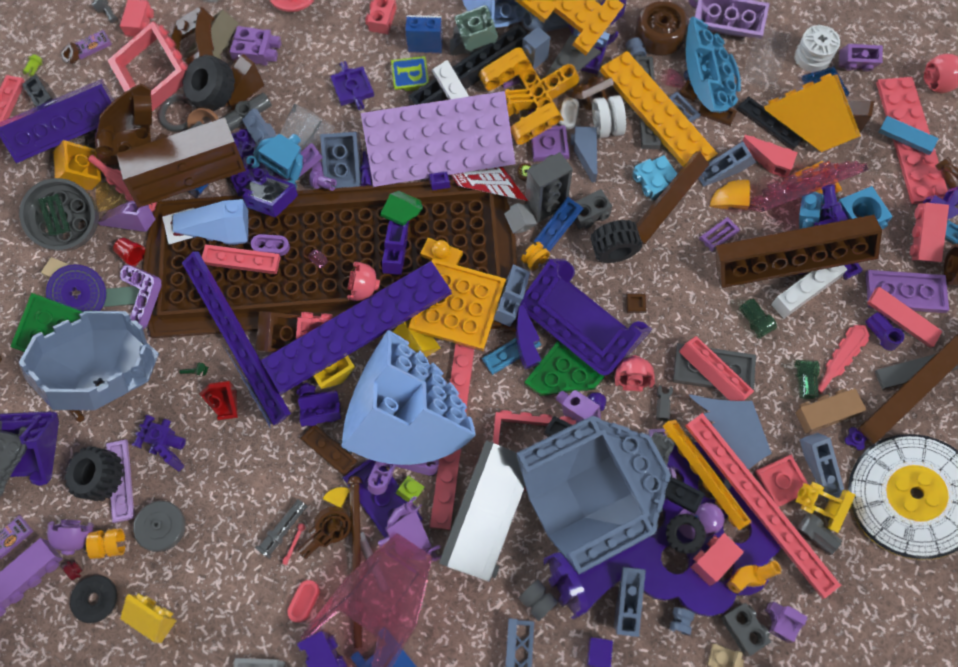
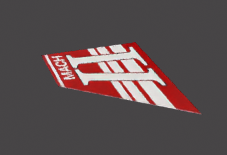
M502 166L451 174L458 186L528 201Z

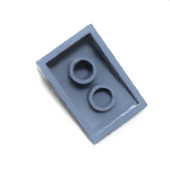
M357 132L320 134L323 176L335 179L337 185H331L335 188L360 186V134Z

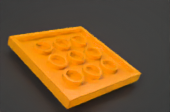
M432 259V263L450 288L452 294L412 317L408 328L417 333L484 351L506 279Z

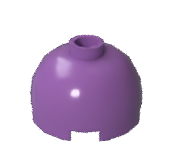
M61 520V524L54 525L55 522L51 521L48 523L47 529L49 543L54 549L61 550V554H75V550H80L86 546L87 535L93 532L94 524L90 522L87 526L80 525V520Z

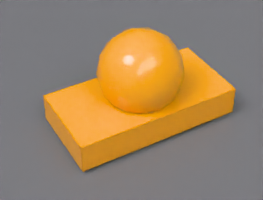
M428 238L420 255L429 260L436 259L458 265L463 251L449 246L444 240L436 241Z

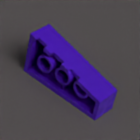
M320 631L297 643L300 651L305 649L308 655L305 661L308 667H348L343 655L338 656L335 649L338 647V643L334 635L330 636L329 633Z

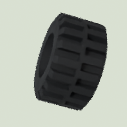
M617 220L604 224L596 229L590 237L596 259L601 263H615L634 256L642 248L637 226L631 220Z
M88 446L87 448L80 449V452H76L73 455V459L70 458L69 466L65 469L67 473L64 476V480H67L65 485L66 488H69L68 492L73 494L74 497L104 501L106 498L112 497V493L118 491L117 487L118 485L121 486V478L124 477V472H122L124 465L121 464L122 460L115 452Z

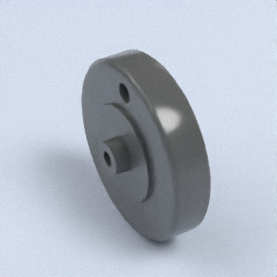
M152 502L142 508L135 518L133 525L135 540L141 547L152 552L170 550L180 542L185 533V516L179 507L170 502Z

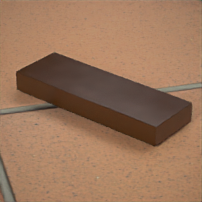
M317 425L311 426L300 438L343 476H346L359 462Z

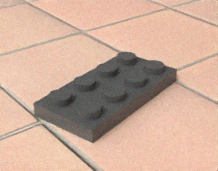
M677 343L673 382L717 389L680 354L679 351L685 344ZM709 348L754 390L756 355Z

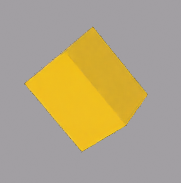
M411 319L398 325L393 333L408 341V346L417 353L421 351L425 357L441 349L434 337L410 330L408 327Z
M346 356L315 374L314 378L321 389L340 385L355 369V366L350 358Z

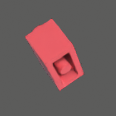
M147 0L127 1L120 24L125 36L135 37L149 25L150 19L154 17V11Z
M725 533L720 537L716 535L712 537L707 543L709 548L705 552L700 550L693 558L695 563L691 568L709 586L715 584L744 553Z

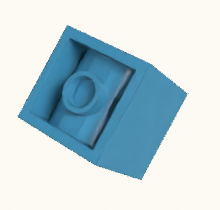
M873 186L839 199L849 219L857 218L854 214L861 217L875 215L881 229H884L893 217Z

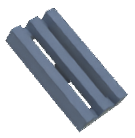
M678 92L669 97L690 122H694L695 119L700 117L701 114ZM674 98H677L693 114V116H691L681 104L676 102Z

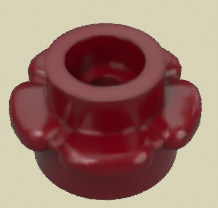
M67 561V565L62 568L72 581L77 577L80 578L81 575L79 573L83 571L76 561L73 563Z

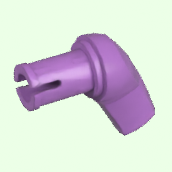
M318 161L312 166L309 175L310 185L316 189L323 187L333 191L335 187L331 185L336 186L337 182L335 179L323 176L322 161Z

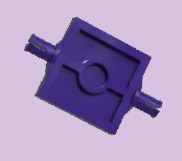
M343 61L340 63L342 71L330 76L341 106L356 103L357 109L361 110L362 108L363 110L365 106L362 100L374 97V91L363 66L349 69L347 62Z

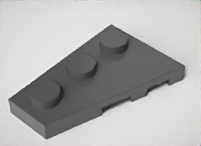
M571 34L545 77L567 64L573 65L578 72L585 68L595 57H598L601 51L592 47L585 56L572 46L577 37Z

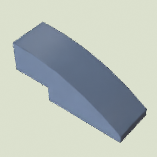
M513 264L495 312L494 320L509 327L511 326L524 297L530 276L529 271Z

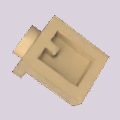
M712 644L707 666L743 667V653Z

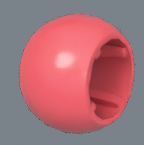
M946 53L938 55L929 61L925 68L924 81L932 91L948 93L958 88V56Z

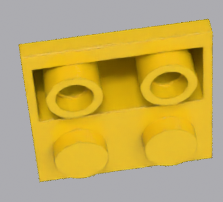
M138 593L135 596L128 594L120 619L154 643L161 644L177 621L172 617L174 613L165 607L161 608L155 605L157 602L147 595L143 596Z

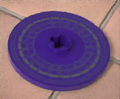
M78 264L67 265L58 269L50 277L46 287L47 298L84 312L101 311L107 296L106 286L101 276L92 268ZM75 288L77 289V291H81V294L78 295V298L76 297V295H72V292L75 291Z

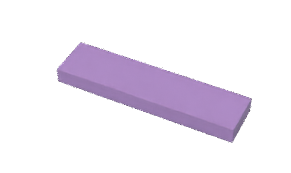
M128 440L107 443L106 449L115 452L121 458V464L124 465L122 469L124 477L121 478L122 484L121 486L118 485V491L112 493V497H110L112 522L118 523L135 519Z

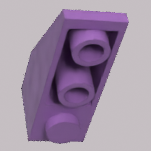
M129 201L108 210L98 223L101 226L146 232L155 221V217L148 205L138 208L134 201Z

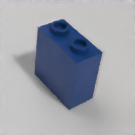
M407 15L405 32L408 52L442 53L443 32L441 16Z

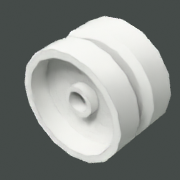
M610 96L608 102L605 98L594 99L592 115L594 127H597V137L599 139L607 138L610 132L613 136L624 135L626 131V113L621 96Z

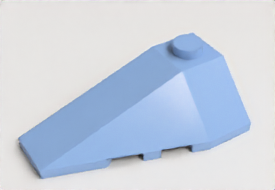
M243 199L222 201L174 214L173 232L191 237H202L209 241H221L228 245L248 243V209Z

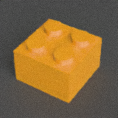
M63 140L53 151L55 178L70 180L86 190H93L101 181V171L88 161L91 155L96 157V149Z

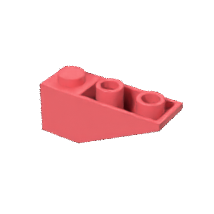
M744 136L742 141L757 162L772 174L784 178L788 177L798 152L757 139L754 136Z

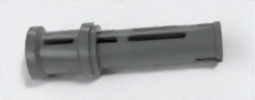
M297 499L274 530L268 531L266 533L267 537L255 549L270 560L273 551L278 545H282V538L308 506Z

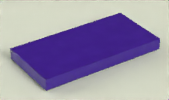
M368 459L344 476L343 479L346 483L353 476H358L363 480V484L360 485V503L383 537L387 538L389 535L385 528L388 526V519L396 508L408 502L396 494L400 486L393 476L383 494L374 495L368 491V479L376 461ZM385 466L379 467L380 471H388ZM378 478L377 484L375 486H378V484L381 483L380 478ZM417 511V515H418L420 521H422L423 518L420 516V514H419L418 511Z

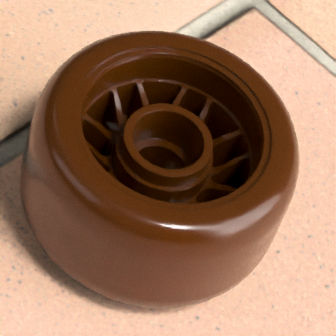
M669 1L650 3L642 9L638 16L635 37L642 40L643 48L652 55L666 56L673 54L685 42L689 26L688 16L675 3Z

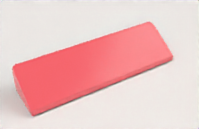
M697 336L689 340L679 351L728 400L745 401L754 392Z

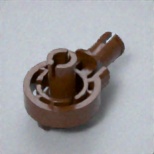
M330 506L321 510L314 520V526L309 530L311 537L297 549L299 554L307 559L318 547L327 548L331 543H337L346 538L351 530V520L348 513L338 506Z

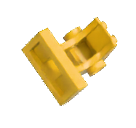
M812 482L811 485L804 483L798 491V497L795 502L802 504L801 509L813 514L814 511H817L829 517L826 528L838 533L856 494L843 490L840 497L837 498L824 492L825 487ZM818 495L829 499L824 510L814 505Z

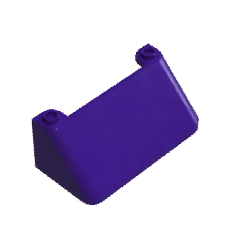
M550 259L524 294L520 306L524 305L532 319L601 375L612 373L620 362L626 359L653 329L642 321L634 322L629 328H626L570 282L575 275V269L566 259Z
M56 412L0 414L1 430L19 434L22 427H27L20 436L21 444H25L27 450L10 477L30 476L29 479L32 484L37 486L48 484L53 474L59 427L58 414Z

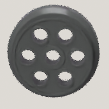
M52 178L35 184L27 191L20 205L19 218L24 232L34 243L50 250L62 252L77 249L92 238L98 226L99 212L94 198L86 189L70 180ZM61 195L66 196V199L63 203H59V197ZM83 202V209L77 211V204ZM49 205L50 211L44 214L43 208ZM67 213V220L62 222L61 215ZM84 220L86 223L85 227L79 229V222ZM51 223V225H52L51 231H50V232H46V231H45L46 225ZM69 231L70 237L64 240L63 234Z

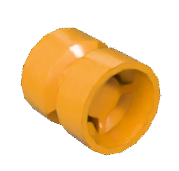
M121 528L108 529L106 533L103 530L88 533L86 538L88 557L93 560L104 558L105 554L108 557L122 556L125 552V546L117 547V542L125 541L124 531Z

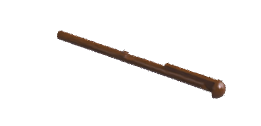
M358 476L351 477L347 485H350L354 648H363L360 485L363 484V480Z

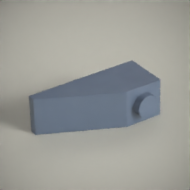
M575 127L574 134H571L570 143L574 145V152L590 180L596 182L597 127Z
M742 141L711 161L699 177V180L703 186H707L742 172L756 163V161Z
M815 433L799 439L804 458L817 484L825 487L824 492L839 498L844 490L831 438Z
M622 568L613 627L617 635L639 637L645 569Z

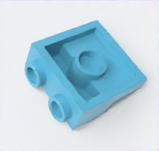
M664 155L653 161L648 159L636 165L633 170L634 180L637 183L640 182L643 193L647 197L649 196L651 200L658 198L677 175V172Z

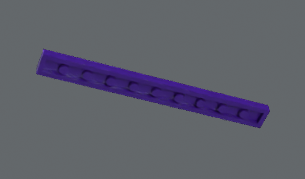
M192 252L182 262L185 270L272 424L277 425L291 414L200 253Z

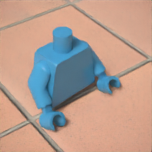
M278 134L275 137L261 140L253 152L254 155L247 157L246 162L250 164L254 160L252 168H258L261 162L284 178L288 179L290 177V181L287 182L295 184L297 189L295 181L299 179L303 168V156L301 155V147L298 145L301 139L296 134H292L289 138Z
M811 191L802 195L799 229L813 227L814 223L820 222L821 205L824 204L823 194Z

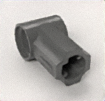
M807 513L796 530L806 537L805 540L812 541L827 554L833 555L840 547L842 540L824 527V523L820 518L812 513Z

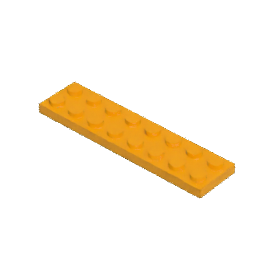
M628 51L600 68V72L605 78H612L614 83L612 86L653 133L660 138L663 145L683 167L696 151H700L707 162L718 155L714 148Z

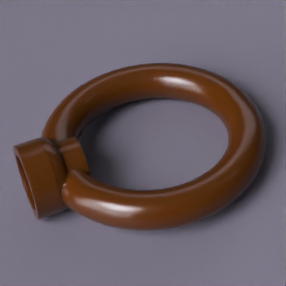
M947 157L935 165V167L941 171L947 185L950 188L958 187V184L951 174L958 180V168L952 165L951 159Z

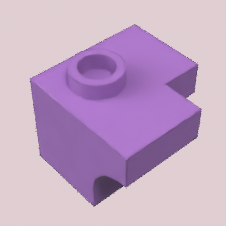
M774 601L768 603L765 609L772 621L769 633L787 643L795 642L798 632L805 625L808 617L792 607H783Z

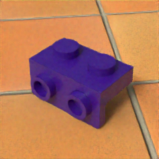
M337 390L298 398L301 427L314 426L318 423L334 422L341 419V404Z

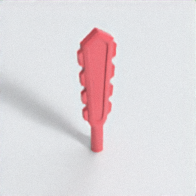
M91 155L88 161L103 172L106 181L110 185H115V189L120 194L124 193L125 199L134 201L123 181L121 171L107 167L98 158ZM157 202L148 205L151 212H155Z
M854 325L848 329L845 334L846 338L842 339L839 343V349H836L832 354L833 359L829 360L826 364L825 376L815 388V391L819 394L823 393L833 378L844 373V367L849 366L853 361L852 357H856L860 353V347H864L868 343L870 334L866 325Z

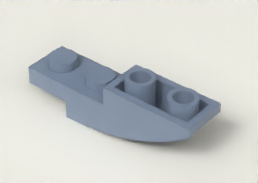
M252 108L242 119L256 143L254 149H256L261 140L277 136L271 124L265 123L257 109ZM264 165L270 176H274L277 173Z

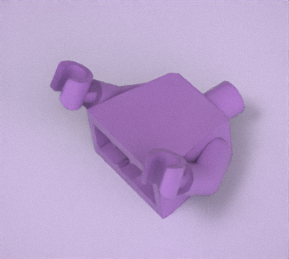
M414 496L408 503L394 510L387 521L388 526L385 528L389 537L379 541V547L382 553L395 549L398 557H402L404 560L423 561L431 559L436 561L442 555H436L435 550L441 547L437 545L431 548L430 541L417 515V511L422 504L415 506L413 501L417 497Z

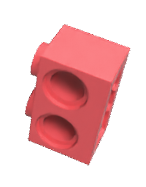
M396 0L371 1L370 14L366 16V25H368L370 32L389 34L396 12Z

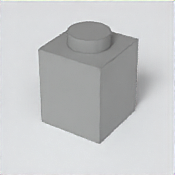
M516 203L505 213L513 234L526 232L537 224L528 204L520 205V203Z

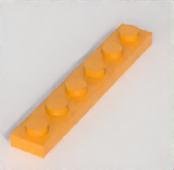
M677 420L665 423L663 428L666 430V436L675 442L680 455L688 460L691 470L702 479L704 488L713 494L718 507L724 509L727 513L729 522L734 527H737L738 530L750 524L751 520Z

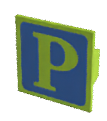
M425 56L391 60L395 90H418L429 82Z

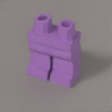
M237 26L230 55L234 61L237 56L244 54L255 64L261 63L267 66L268 61H277V50L271 48H280L281 39L279 36L272 35L270 30L265 29L264 31Z

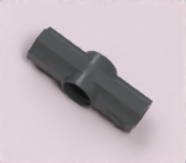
M263 92L248 102H239L236 104L235 110L224 116L230 131L244 124L242 119L252 108L257 109L261 113L271 107L272 104Z

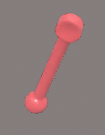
M301 523L298 525V531L282 564L287 566L300 534L306 528L305 524Z

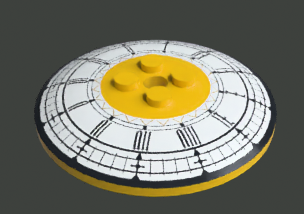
M903 434L878 441L864 451L854 464L848 483V491L856 494L850 508L864 534L884 550L908 559L932 560L957 552L958 450L936 438L918 434ZM911 489H920L923 497L921 499L913 498L910 493Z

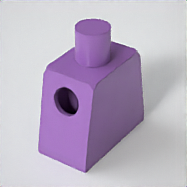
M576 390L570 395L561 391L556 397V401L562 404L563 414L571 417L572 420H577L576 423L591 416L601 418L600 406Z

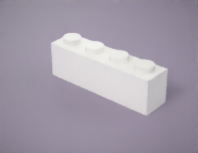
M843 265L812 271L777 296L771 305L785 319L841 278L848 269Z

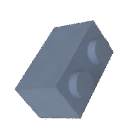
M539 27L523 38L522 49L534 69L546 61L549 56L550 36Z

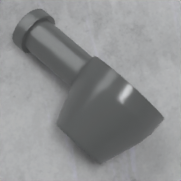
M94 0L92 2V6L98 13H106L110 23L118 21L107 0Z

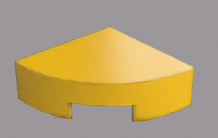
M344 487L332 489L325 494L323 500L342 508L350 494V489Z

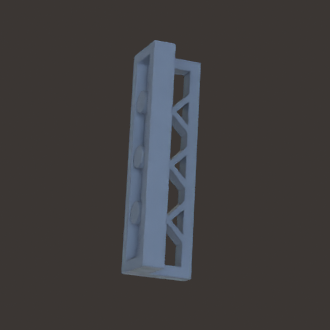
M508 619L505 667H515V662L519 667H523L527 662V667H532L534 621ZM517 625L530 626L529 636L524 641H521L516 635ZM516 639L520 642V644L517 647ZM529 639V645L527 648L524 643ZM521 646L528 652V659L522 664L515 658V651Z

